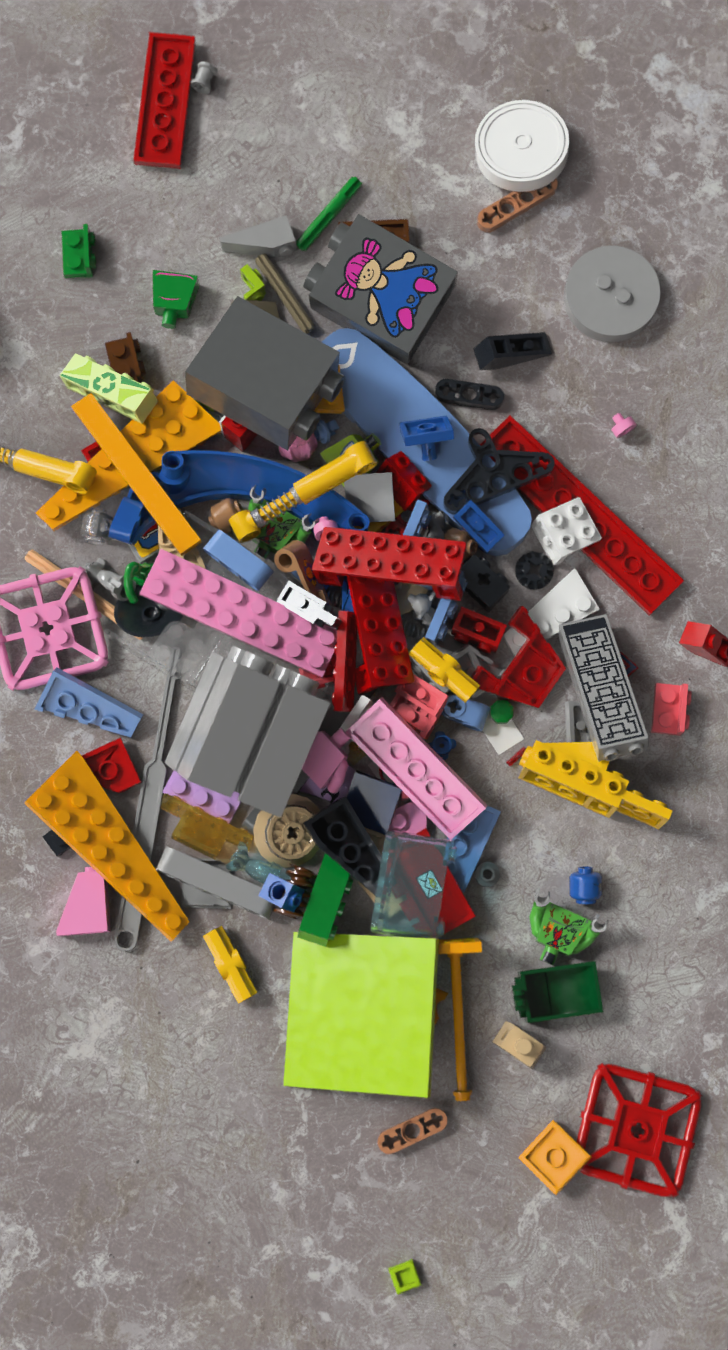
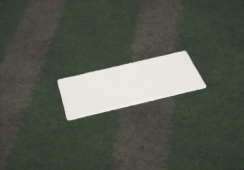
M485 691L471 701L491 707L499 699L495 694ZM489 711L483 732L498 755L524 740L512 719L507 724H496L490 718Z

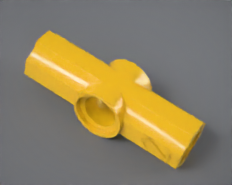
M424 637L409 653L412 658L428 670L429 676L438 685L446 686L465 703L480 687L477 682L461 670V666L455 658L440 652Z
M223 926L205 934L203 937L215 958L214 963L224 981H227L237 1002L241 1003L257 994L258 992L245 970L247 967L238 950L234 949Z

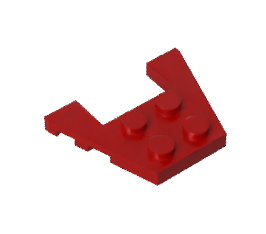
M519 606L508 622V625L527 640L500 679L482 666L476 668L471 678L480 685L478 688L480 690L539 708L566 670V667L550 643H547L540 633L541 630L532 621L527 609L524 606Z

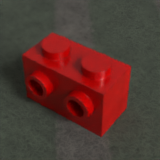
M461 606L452 627L451 635L455 636L454 639L460 643L468 644L470 642L477 645V649L490 654L492 651L496 653L507 625Z

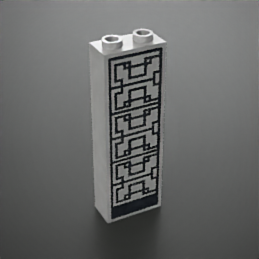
M607 614L559 624V641L597 760L613 761L621 756L639 755L647 751L649 738Z

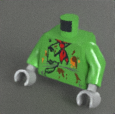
M256 485L250 490V497L252 499L250 500L248 510L261 509L260 506L264 507L267 505V500L260 501L267 493L265 488L262 490L261 495L255 493ZM287 511L285 514L281 513L280 517H274V521L269 520L268 524L261 527V533L251 540L258 544L253 554L265 562L270 552L276 554L277 551L293 540L305 543L311 534V529L319 522V519L310 524L309 517L311 513L305 515L302 520Z
M536 889L535 901L529 919L531 932L536 937L535 942L545 946L540 957L541 961L553 966L559 953L565 956L579 954L592 945L600 932L606 930L609 920L603 925L599 924L597 920L600 914H596L592 922L551 903L550 891H548L546 897L542 898L539 896L540 889Z

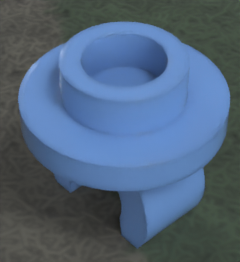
M319 420L313 433L318 441L326 444L330 441V437L336 434L335 430H338L339 426L336 420L327 423Z

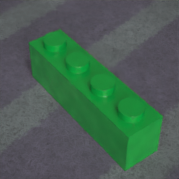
M326 853L323 857L297 938L325 947L329 939L334 940L338 926L334 925L336 916L341 917L346 903L342 902L344 893H350L353 880L349 879L350 874Z

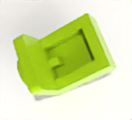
M246 264L240 269L241 279L250 288V291L244 294V300L262 301L266 294L265 284L262 282L263 277L257 269L252 270Z

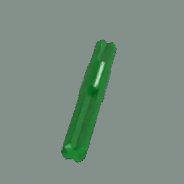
M351 177L298 238L296 246L301 251H307L362 187V182L357 177Z

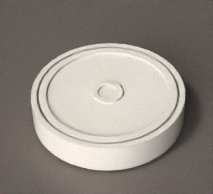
M516 100L499 105L483 118L476 132L475 156L478 167L491 183L502 189L527 192L542 188L559 176L568 159L569 133L565 122L552 108L536 101Z

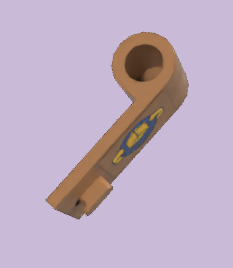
M293 540L276 552L274 561L279 570L285 573L296 570L304 590L331 605L324 585L318 583L312 572L314 561L306 544L299 540Z

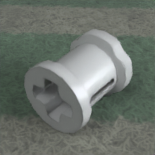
M201 61L198 63V72L195 79L191 81V86L196 91L207 94L211 91L210 84L213 76L217 75L218 69L208 62Z

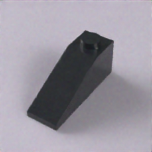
M545 332L487 336L473 348L480 370L501 369L552 354Z

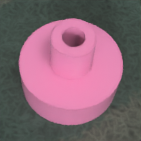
M618 413L612 418L616 425L611 430L616 438H620L633 430L637 424L631 416L624 419L621 413Z
M326 516L321 517L313 528L315 539L319 542L324 527L338 528L337 523L329 520Z

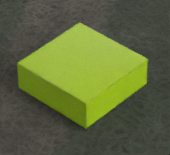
M413 1259L388 1268L397 1295L421 1286Z

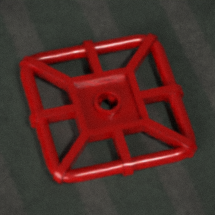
M599 1064L591 1080L585 1109L580 1114L582 1121L576 1142L585 1150L592 1121L612 1127L608 1143L589 1154L591 1159L580 1169V1172L586 1176L618 1184L622 1189L627 1190L629 1187L660 1197L672 1196L675 1198L679 1195L678 1192L681 1190L691 1149L695 1147L693 1140L701 1111V1092L699 1090L696 1091L695 1088L689 1085L655 1076L653 1072L643 1073L615 1064ZM610 1074L644 1083L641 1103L625 1100ZM603 1078L617 1101L613 1120L594 1115ZM653 1086L687 1095V1097L665 1110L648 1106ZM691 1104L684 1138L680 1139L665 1135L668 1117ZM637 1123H641V1128L645 1129L644 1134H639L638 1138H635L631 1128L636 1126ZM663 1141L681 1146L673 1182L659 1160ZM610 1151L628 1155L623 1175L589 1166L588 1164ZM635 1158L651 1161L666 1187L632 1178L631 1174Z

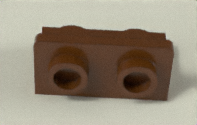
M131 332L126 333L127 338L105 342L110 367L121 375L123 373L128 374L134 381L141 384L143 382L142 375H146L143 360L138 361L137 353L141 352L138 338L133 339Z

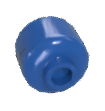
M578 867V871L573 872L569 877L570 896L578 904L596 903V899L602 896V875L593 871V867Z

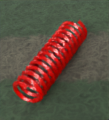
M523 748L520 749L506 763L512 766L522 757L525 750Z

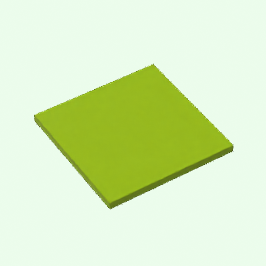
M294 932L283 1086L431 1098L439 939L336 934L334 940L329 939L325 947L297 938L298 932Z

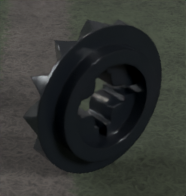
M531 551L523 554L516 563V578L525 588L532 590L544 588L553 578L554 567L551 559L545 556L543 552ZM530 564H533L535 567L542 565L539 569V576L535 573L527 575L531 569Z

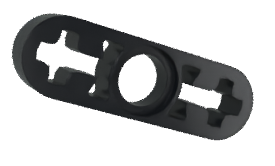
M442 379L435 387V396L442 403L496 410L501 407L504 400L502 389L493 385ZM444 386H448L449 391H452L448 392V396L443 395V391H441L444 389ZM457 387H459L460 389L458 398H455ZM466 389H472L476 392V397L472 400H467L463 397L462 393ZM480 391H484L483 396H486L483 397L482 401H479ZM491 393H495L496 398H499L495 400V403L490 402V398H488L491 396Z

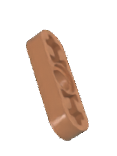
M431 1108L382 1131L378 1136V1147L383 1153L393 1154L442 1131L447 1125V1116L443 1110ZM432 1113H435L437 1116L442 1115L443 1119L440 1120V1126L436 1127L434 1124L426 1126L429 1132L424 1133L423 1125L418 1119L424 1117V1122L431 1120ZM410 1123H415L420 1128V1133L416 1138H409L405 1134V1128ZM401 1128V1135L406 1143L401 1144L399 1139L393 1142V1148L383 1147L384 1136L389 1134L390 1138L398 1135L395 1130Z

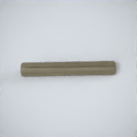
M261 254L255 259L256 264L302 332L310 333L314 330V324L267 255Z

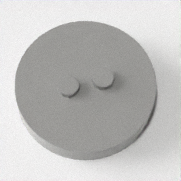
M620 246L599 247L581 256L572 266L564 288V306L571 322L586 336L603 342L625 341L641 333L651 322L660 300V283L652 265L639 253Z

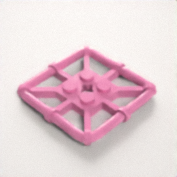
M69 567L38 576L37 574H32L30 578L0 585V595L33 587L37 606L21 610L0 597V605L18 615L22 631L3 636L0 626V666L8 689L12 691L26 690L47 684L52 673L25 680L21 679L33 659L46 654H50L53 670L56 667L61 669L57 652L74 648L94 660L91 663L63 670L74 677L95 672L108 665V649L100 621L102 615L97 610L91 582L85 572L86 569L83 567ZM73 577L60 600L44 603L40 585ZM79 582H81L88 614L70 619L67 602ZM45 622L48 625H53V629L50 630V635L46 636L45 632H41ZM91 622L98 655L76 642L73 630L74 625ZM24 639L27 656L15 676H13L5 643Z

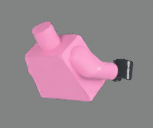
M342 728L331 737L325 731H318L302 767V770L320 789H325L321 796L323 797L326 793L331 796L330 803L339 796V790L345 781L348 768L346 761L348 755L341 748L351 738Z

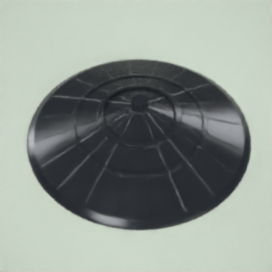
M136 585L135 589L138 597L137 603L131 604L129 599L126 601L117 600L114 608V618L120 629L136 637H153L166 633L174 628L184 616L141 596L142 586Z

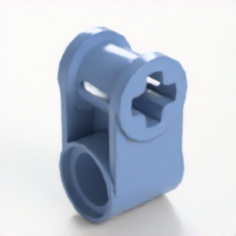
M452 695L448 697L441 714L448 720L482 732L490 707L471 700L465 703L457 695ZM452 702L456 703L455 708L459 709L454 713H451V708L447 706Z

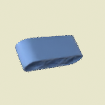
M219 529L203 548L209 556L256 591H259L274 573L266 563Z

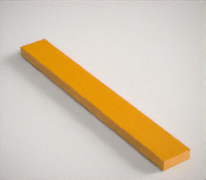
M92 393L73 404L71 407L179 554L183 556L201 544V539Z

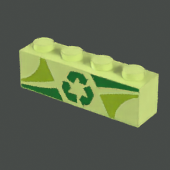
M75 353L59 375L68 389L82 396L92 393L99 404L143 424L158 402L153 393L154 389L145 382L140 384L134 381L128 374L123 373L121 375L106 364L103 366L97 364L89 356L82 357Z

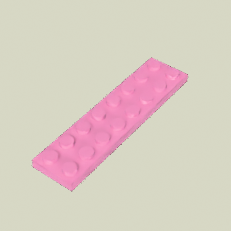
M160 549L140 591V595L320 678L323 677L334 653V647L337 642V630L326 624L323 628L316 626L284 607L285 605L163 549Z

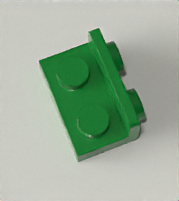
M83 224V229L62 231L63 275L65 279L93 277V268H96L97 264L95 253L92 254V246H95L96 243L95 233L90 231L88 224Z

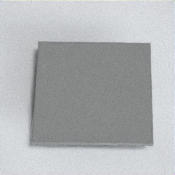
M392 472L364 473L344 482L345 499L366 514L370 522L395 521Z
M195 858L233 875V859ZM182 883L181 907L231 909L230 903Z

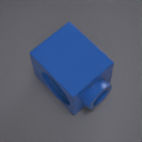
M269 873L258 896L294 913L296 907L302 901L305 889Z

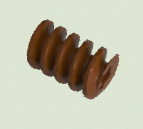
M289 864L294 870H286V874L291 878V880L287 881L305 889L302 901L296 907L294 913L283 908L273 909V912L297 919V917L304 916L300 907H307V903L303 898H309L311 895L306 891V888L314 887V884L309 879L317 878V875L309 869Z

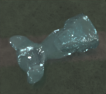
M240 841L238 843V850L231 856L230 863L226 865V869L230 871H246L253 879L264 884L269 873L279 876L282 866L275 862L269 863L250 859L246 844Z

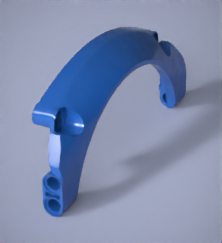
M203 450L168 451L162 456L160 474L156 472L151 473L178 510L209 500L231 498L250 501L252 499L250 497V490L255 485V493L257 495H261L264 488L267 490L266 495L260 501L263 502L265 499L271 503L272 499L276 500L278 496H283L284 492L288 493L289 489L294 487L293 483L307 476L300 471L271 460L238 453ZM170 465H176L177 467L171 468V467H168V466H170ZM132 489L129 490L127 497H123L109 529V538L130 545L136 544L145 532L156 524V521ZM333 489L306 505L304 503L301 505L297 504V507H291V511L286 510L301 520L305 515L311 513L309 517L310 524H313L316 519L326 516L329 520L335 521L338 528L368 531L369 517ZM353 526H360L362 529H355ZM344 576V582L341 587V611L354 612L347 576Z

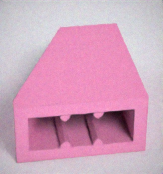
M86 867L85 872L77 874L56 930L57 936L111 932L108 882L92 867Z

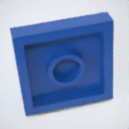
M447 415L399 422L405 446L421 444L423 461H429L428 450L430 451L431 460L437 459L435 442L454 439V431Z

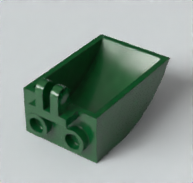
M596 961L519 971L518 977H514L515 985H512L515 1011H519V1016L525 1019V1023L604 1012Z

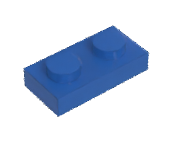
M469 500L452 517L485 552H488L505 536L472 500Z

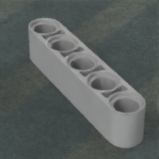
M169 847L165 848L156 868V871L265 919H269L275 904L258 896L262 887Z

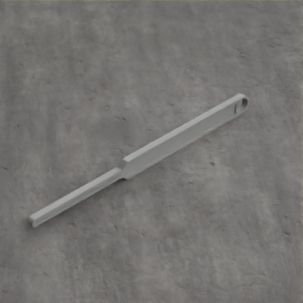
M174 646L171 649L153 758L144 766L133 829L135 839L150 862H152L163 798L162 791L164 790L167 768L162 760L181 650L178 646ZM123 896L121 897L114 942L118 949L131 951L138 943L142 914ZM123 932H130L134 937V942L129 948H123L118 943V938Z

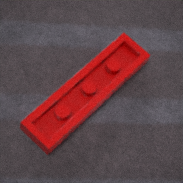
M338 611V619L342 620V623L337 630V642L334 647L336 667L333 671L335 691L332 695V704L334 711L351 712L354 708L357 624L354 612Z

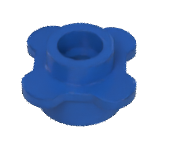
M438 731L435 733L434 740L428 743V745L443 760H446L451 749L456 747V741L446 736L443 731ZM441 743L444 744L443 748H440L439 746Z

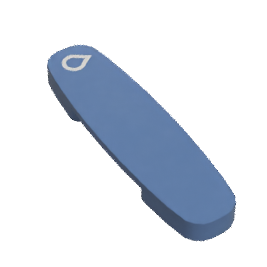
M350 328L338 329L331 333L322 343L340 352V374L345 376L342 386L345 407L343 413L352 423H356L367 437L374 433L379 438L382 444L377 449L386 458L402 451L432 485L422 495L438 511L445 513L444 518L447 523L453 528L464 530L452 518L455 514H450L444 509L443 501L446 493L475 461L468 446V431L421 383L366 336ZM447 415L454 431V439L435 442L436 460H431L429 450V461L422 460L421 444L405 446L399 422ZM472 438V442H473L476 446H480V445L477 443V441H476L474 438ZM485 456L482 459V464L485 467L490 468L495 465L489 456ZM500 477L492 481V485L496 489H502L506 485L504 479ZM473 487L470 490V495L476 499L481 498L484 494L480 487ZM516 489L477 505L505 535L488 552H485L478 545V548L484 553L492 556L506 555L520 545L528 535L532 521L531 512ZM465 490L460 491L463 493L462 498L455 500L454 497H451L450 503L448 504H453L455 507H458L459 501L465 499L467 503L468 500L466 499Z

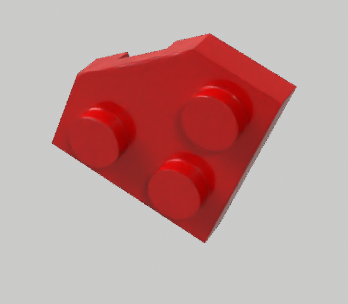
M121 737L82 755L102 788L120 794L142 783Z

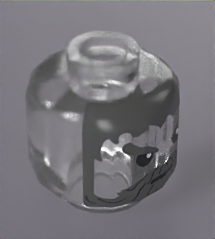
M94 508L92 512H87L83 515L80 533L85 538L86 543L102 546L105 542L111 540L109 538V529L113 518L107 514L106 510Z

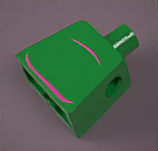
M153 270V308L155 314L163 316L162 326L164 328L175 329L177 318L188 319L200 286L198 276Z

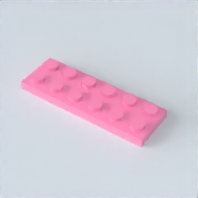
M383 697L347 729L346 734L450 840L486 809L487 804Z

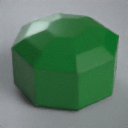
M497 700L490 707V718L496 724H507L513 718V706L507 700Z

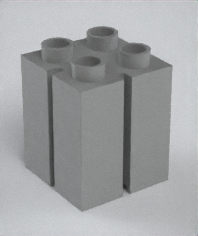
M232 645L227 658L212 652L165 760V764L187 781L230 798L233 791L240 794L237 799L238 801L281 818L330 702L314 696L319 682L279 665L276 666L272 677H270L269 675L274 666L273 662Z

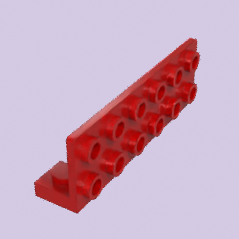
M324 527L312 566V572L318 583L342 587L344 576L428 585L432 586L436 598L461 601L463 590L459 583V576L467 544L462 541Z
M347 576L364 664L355 669V682L358 694L368 693L377 687L413 683L414 677L394 582Z

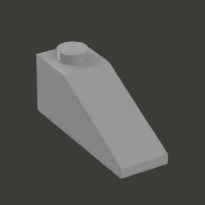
M286 215L219 238L223 252L285 257L296 250V240Z

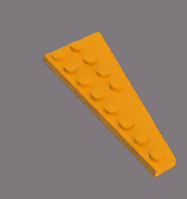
M174 380L156 396L158 402L143 424L132 419L120 431L151 473L162 468V456L166 452L191 450L198 445L201 446L206 443V440L218 433H222L220 423L191 396L187 395V392ZM102 449L87 463L97 470L87 494H79L63 486L36 512V515L53 531L75 520L80 514L92 507L99 506L101 502L109 497L116 496L121 493V490L129 486Z
M76 751L24 804L172 942L190 921L81 754Z

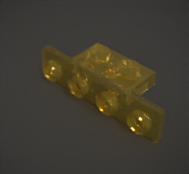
M165 793L162 797L161 809L181 818L172 833L171 839L214 860L217 859L226 841L246 851L250 850L254 836L245 829L236 828L228 824L224 819L206 813L200 807H193L183 802L177 796Z

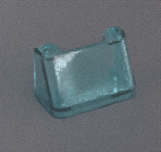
M397 830L387 832L373 910L372 933L411 938L439 939V937H443L445 922H441L440 909L447 866L450 865L451 861L455 862L457 847L454 846V840Z

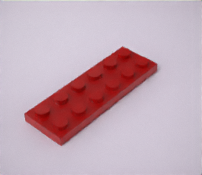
M149 32L133 158L134 165L181 169L196 45L195 36Z

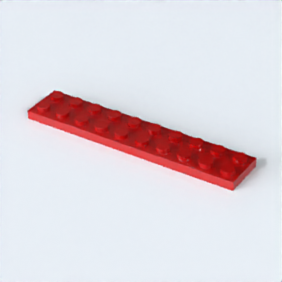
M511 415L490 434L496 450L544 452L554 458L555 464L551 474L517 488V490L541 513L579 497L602 537L600 541L581 549V551L649 616L683 583L684 580ZM486 439L479 445H484L486 443ZM489 456L496 464L495 459L492 456ZM540 460L539 465L532 468L533 475H536L534 471L539 467H543L546 470L549 463H544ZM518 468L514 471L515 477L519 480H524L528 477L527 471L523 468Z

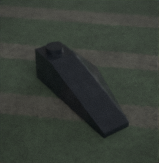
M346 796L337 799L303 822L314 843L376 897L398 883Z

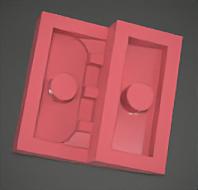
M413 674V683L397 686L395 690L396 695L390 706L422 738L427 740L449 696Z

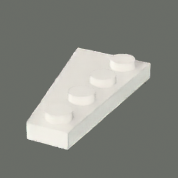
M574 568L528 611V615L537 624L545 640H548L559 633V624L585 619L598 612L599 607ZM512 627L503 635V639L515 657L527 639Z

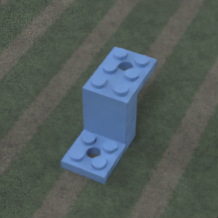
M417 500L403 535L420 537L422 529L428 528L432 516L426 502ZM461 571L459 583L464 594L467 582L464 572ZM416 584L428 590L434 591L432 586ZM441 598L425 636L430 643L437 646L439 640L444 641L449 629L446 625L448 618L453 619L458 608L456 600Z

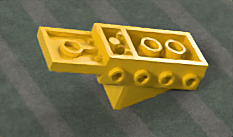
M536 740L532 747L527 746L519 762V765L523 766L518 777L519 779L607 818H610L617 811L659 830L670 819L673 811L668 809L667 805L661 801L653 800L652 802L643 798L644 795L638 791H627L626 788L629 780L624 779V775L619 772L606 771L610 761L597 760L592 742L542 743Z

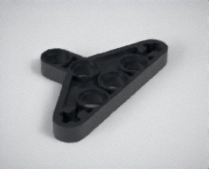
M476 428L471 431L468 438V446L475 461L444 496V509L450 514H456L466 504V500H460L458 507L448 503H450L451 497H454L455 500L462 498L463 493L460 491L463 490L466 492L465 495L468 501L472 500L476 505H479L544 478L553 471L554 458L544 452L496 450L489 433L485 429ZM475 435L484 436L486 443L482 446H476L472 442V438ZM485 456H492L496 464L490 468L485 467L482 464V459ZM540 460L544 463H549L546 470L543 467H539L534 471L536 475H533L532 468L538 466ZM518 468H523L527 471L528 477L524 480H519L515 477L514 471ZM497 477L504 479L505 487L502 489L494 488L492 485L493 479ZM480 487L483 490V496L478 499L473 498L470 495L471 488Z

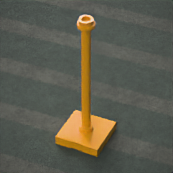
M478 937L439 939L438 954H447L451 965L457 1090L453 1091L455 1101H469L470 1095H472V1090L467 1089L460 957H463V953L482 952V943Z

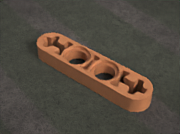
M557 179L551 182L550 189L547 187L541 189L539 195L537 192L539 189L527 191L534 197L531 202H525L521 199V194L524 192L513 191L484 208L478 215V228L483 232H492L550 198L556 192L558 186ZM511 204L514 211L506 214L501 210V206ZM486 216L488 219L494 217L492 224L488 222L483 223L484 217Z

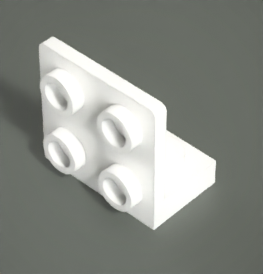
M579 497L539 514L531 523L533 531L546 555L551 559L553 566L560 564L569 554L592 545L602 538Z

